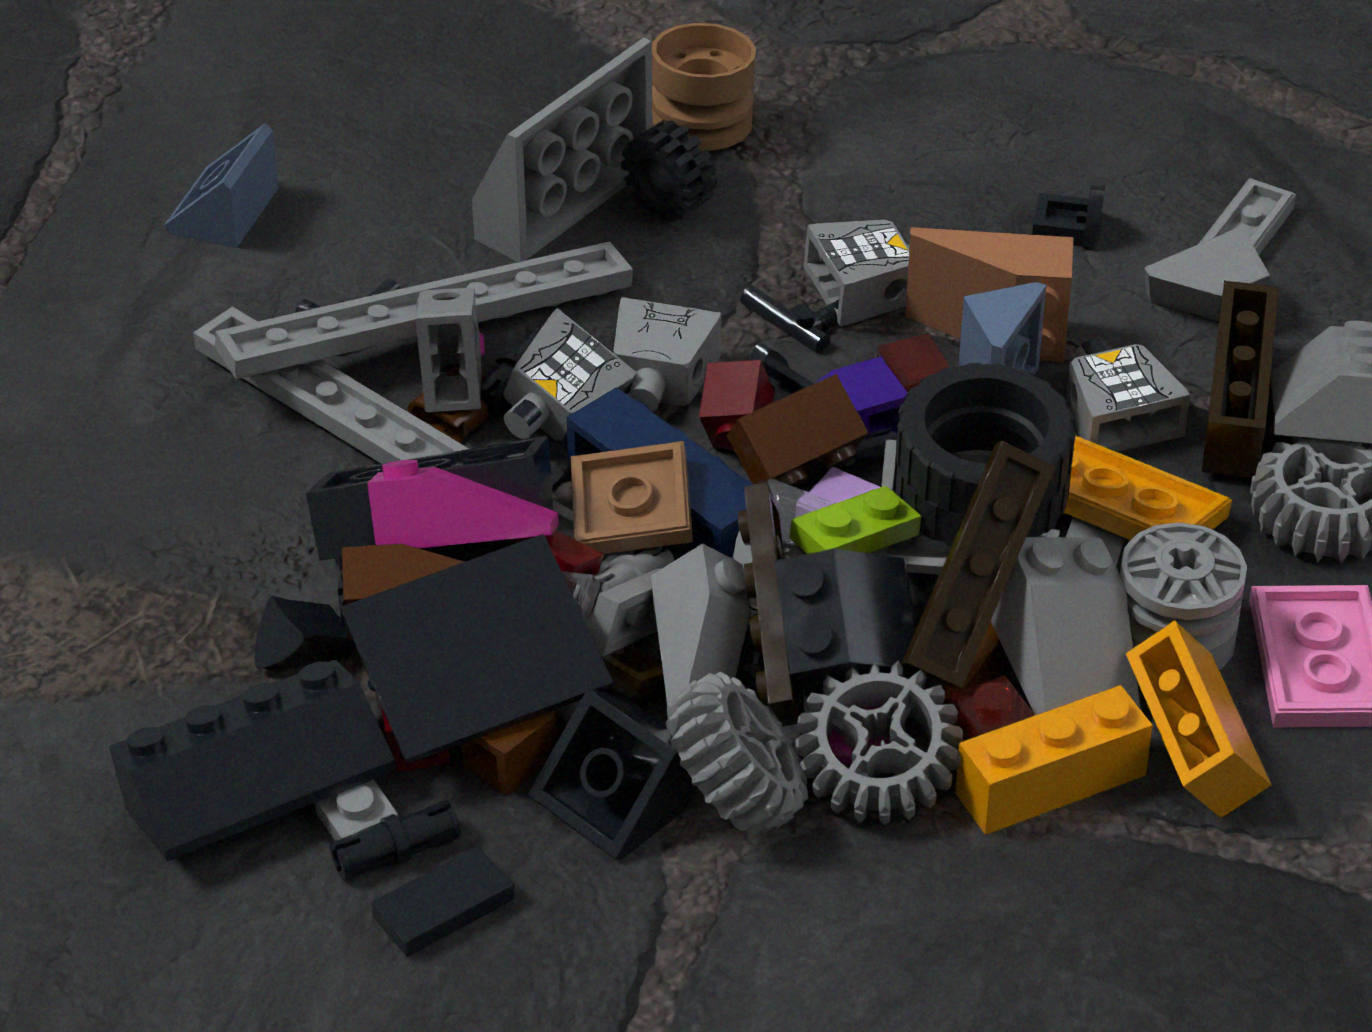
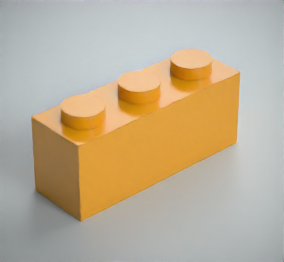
M1174 620L1126 653L1180 781L1186 790L1222 818L1271 786V782L1212 654Z
M1121 685L960 742L959 756L961 759L957 768L955 794L983 833L987 835L1146 776L1153 725Z

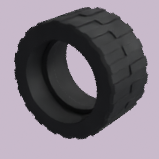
M967 363L964 366H951L941 369V372L928 375L920 380L916 387H912L905 395V402L900 405L898 412L894 491L922 516L920 530L923 531V534L933 540H940L946 543V545L952 546L987 464L968 461L956 457L952 453L965 450L992 451L995 444L1000 441H1004L1056 466L1026 537H1039L1054 528L1056 521L1063 516L1069 497L1076 434V422L1073 412L1068 408L1069 403L1062 394L1054 390V386L1044 379H1039L1028 371L1010 368L1008 365L994 363V365Z

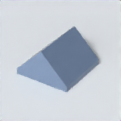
M266 123L209 164L163 227L170 234L237 248L279 188L273 130Z
M1033 282L964 296L959 366L967 365V363L993 365L997 363L1008 365L1010 368L1033 373L1034 376L1039 369L1047 285Z

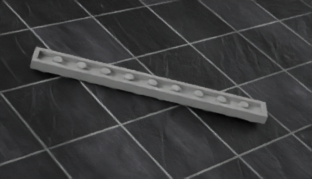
M232 306L193 332L195 349L229 369L216 350L215 331L257 321ZM321 359L310 364H298L268 371L259 376L242 377L381 464L469 449ZM553 500V511L558 512L559 525L555 530L574 539L573 511ZM506 539V540H507L508 542L512 543L514 539ZM634 550L604 554L599 573L610 569L608 565L614 559L622 555L633 556Z

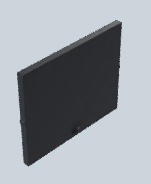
M544 534L340 607L343 619L369 677L368 687L376 693L406 765L582 699L587 688L598 691H606L613 688L610 674L582 617L583 609L580 604L575 602Z

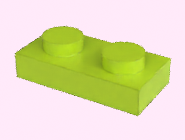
M885 485L791 519L789 538L806 554L830 549L871 553L919 535L922 516Z

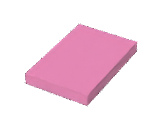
M1368 585L1251 586L1249 602L1273 728L1372 727V601Z

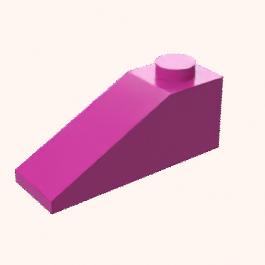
M400 460L383 464V472L377 473L367 483L376 545L405 544L416 548L535 537L541 534L546 536L552 535L559 525L558 512L437 467L418 468L417 460Z

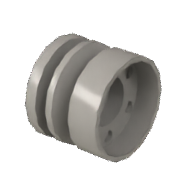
M1181 522L1155 525L1136 534L1124 547L1120 576L1126 590L1133 648L1175 620L1212 654L1218 669L1221 670L1234 655L1247 565L1241 550L1225 535L1205 526Z

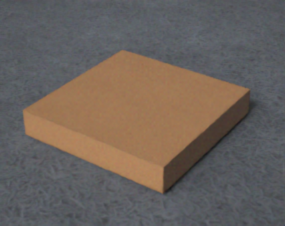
M684 441L571 456L575 540L603 554L693 542L687 453Z

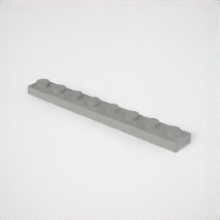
M609 241L215 331V347L235 379L247 376L254 377L272 370L298 364H310L319 359L349 352L357 353L367 348L416 338L415 318L419 292L425 290L474 288L478 322L495 318H507L516 313L537 308L558 306L563 302L593 295H605L610 291L631 287L633 268Z

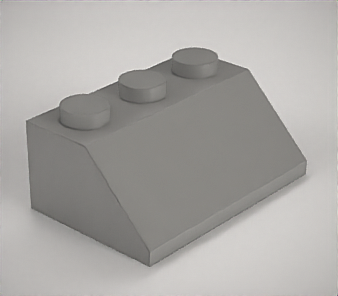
M1347 321L1344 327L1330 326L1271 371L1269 393L1274 435L1372 443L1371 322Z

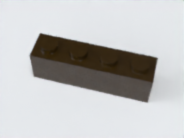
M1224 280L1201 472L1252 478L1256 475L1257 466L1261 461L1266 428L1279 290L1277 286Z

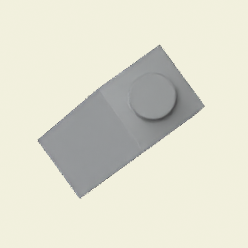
M1242 226L1144 267L1146 294L1151 303L1219 322L1224 280L1270 286V274Z

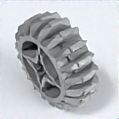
M1293 436L1289 444L1276 442L1270 453L1262 455L1261 462H1259L1256 469V475L1252 477L1250 489L1253 518L1259 521L1261 533L1273 534L1275 546L1291 545L1295 556L1304 552L1314 554L1317 563L1323 556H1333L1342 564L1345 557L1349 554L1357 559L1364 560L1367 552L1372 551V448H1364L1362 442L1318 438L1306 440L1303 437Z
M899 660L891 667L890 673H880V668L875 663L868 669V674L859 675L858 671L851 667L845 673L844 683L827 675V678L823 681V692L825 695L811 692L807 699V709L810 713H801L799 716L798 731L803 735L799 736L795 741L796 754L804 757V760L800 762L803 774L807 776V779L816 778L813 782V793L817 796V799L833 794L831 808L836 814L843 811L849 804L854 805V818L859 823L867 817L868 810H877L878 818L884 825L890 821L891 809L899 808L901 814L910 820L915 815L914 800L932 808V805L936 803L935 789L948 791L952 785V774L949 770H957L961 758L956 748L959 747L960 742H963V730L959 726L953 725L957 722L958 712L954 704L942 705L945 701V691L942 689V686L938 685L925 690L926 675L922 670L915 673L909 679L904 678L903 667ZM873 706H882V707H880V708H878V709H875V710H865V709H863V708L873 707ZM908 716L914 718L925 731L930 742L927 752L915 747V739L905 733ZM833 731L843 736L844 744L854 750L852 752V765L849 769L835 757L828 742ZM890 733V744L885 745L882 740L881 746L872 745L868 751V740L873 738L877 744V737L886 738ZM883 773H893L897 775L888 778H875L876 776Z
M718 672L715 675L709 673L699 680L697 678L681 689L682 693L677 695L672 700V704L667 707V730L673 737L671 739V747L679 753L681 758L680 766L688 771L692 778V785L697 786L704 794L705 802L712 803L717 808L720 817L725 820L730 819L734 827L741 831L746 830L753 835L761 832L766 833L775 826L779 828L794 817L793 814L801 809L803 802L808 799L807 776L803 774L800 768L802 759L795 753L792 747L793 740L786 736L782 729V722L777 721L770 713L769 705H763L758 700L755 691L749 688L745 689L740 680L734 677L730 678L722 672Z

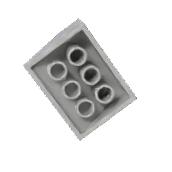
M643 37L507 134L472 198L474 240L516 262L526 261L626 186L624 177L629 172L621 169V162L626 159L622 156V151L627 147V143L653 126L651 40Z

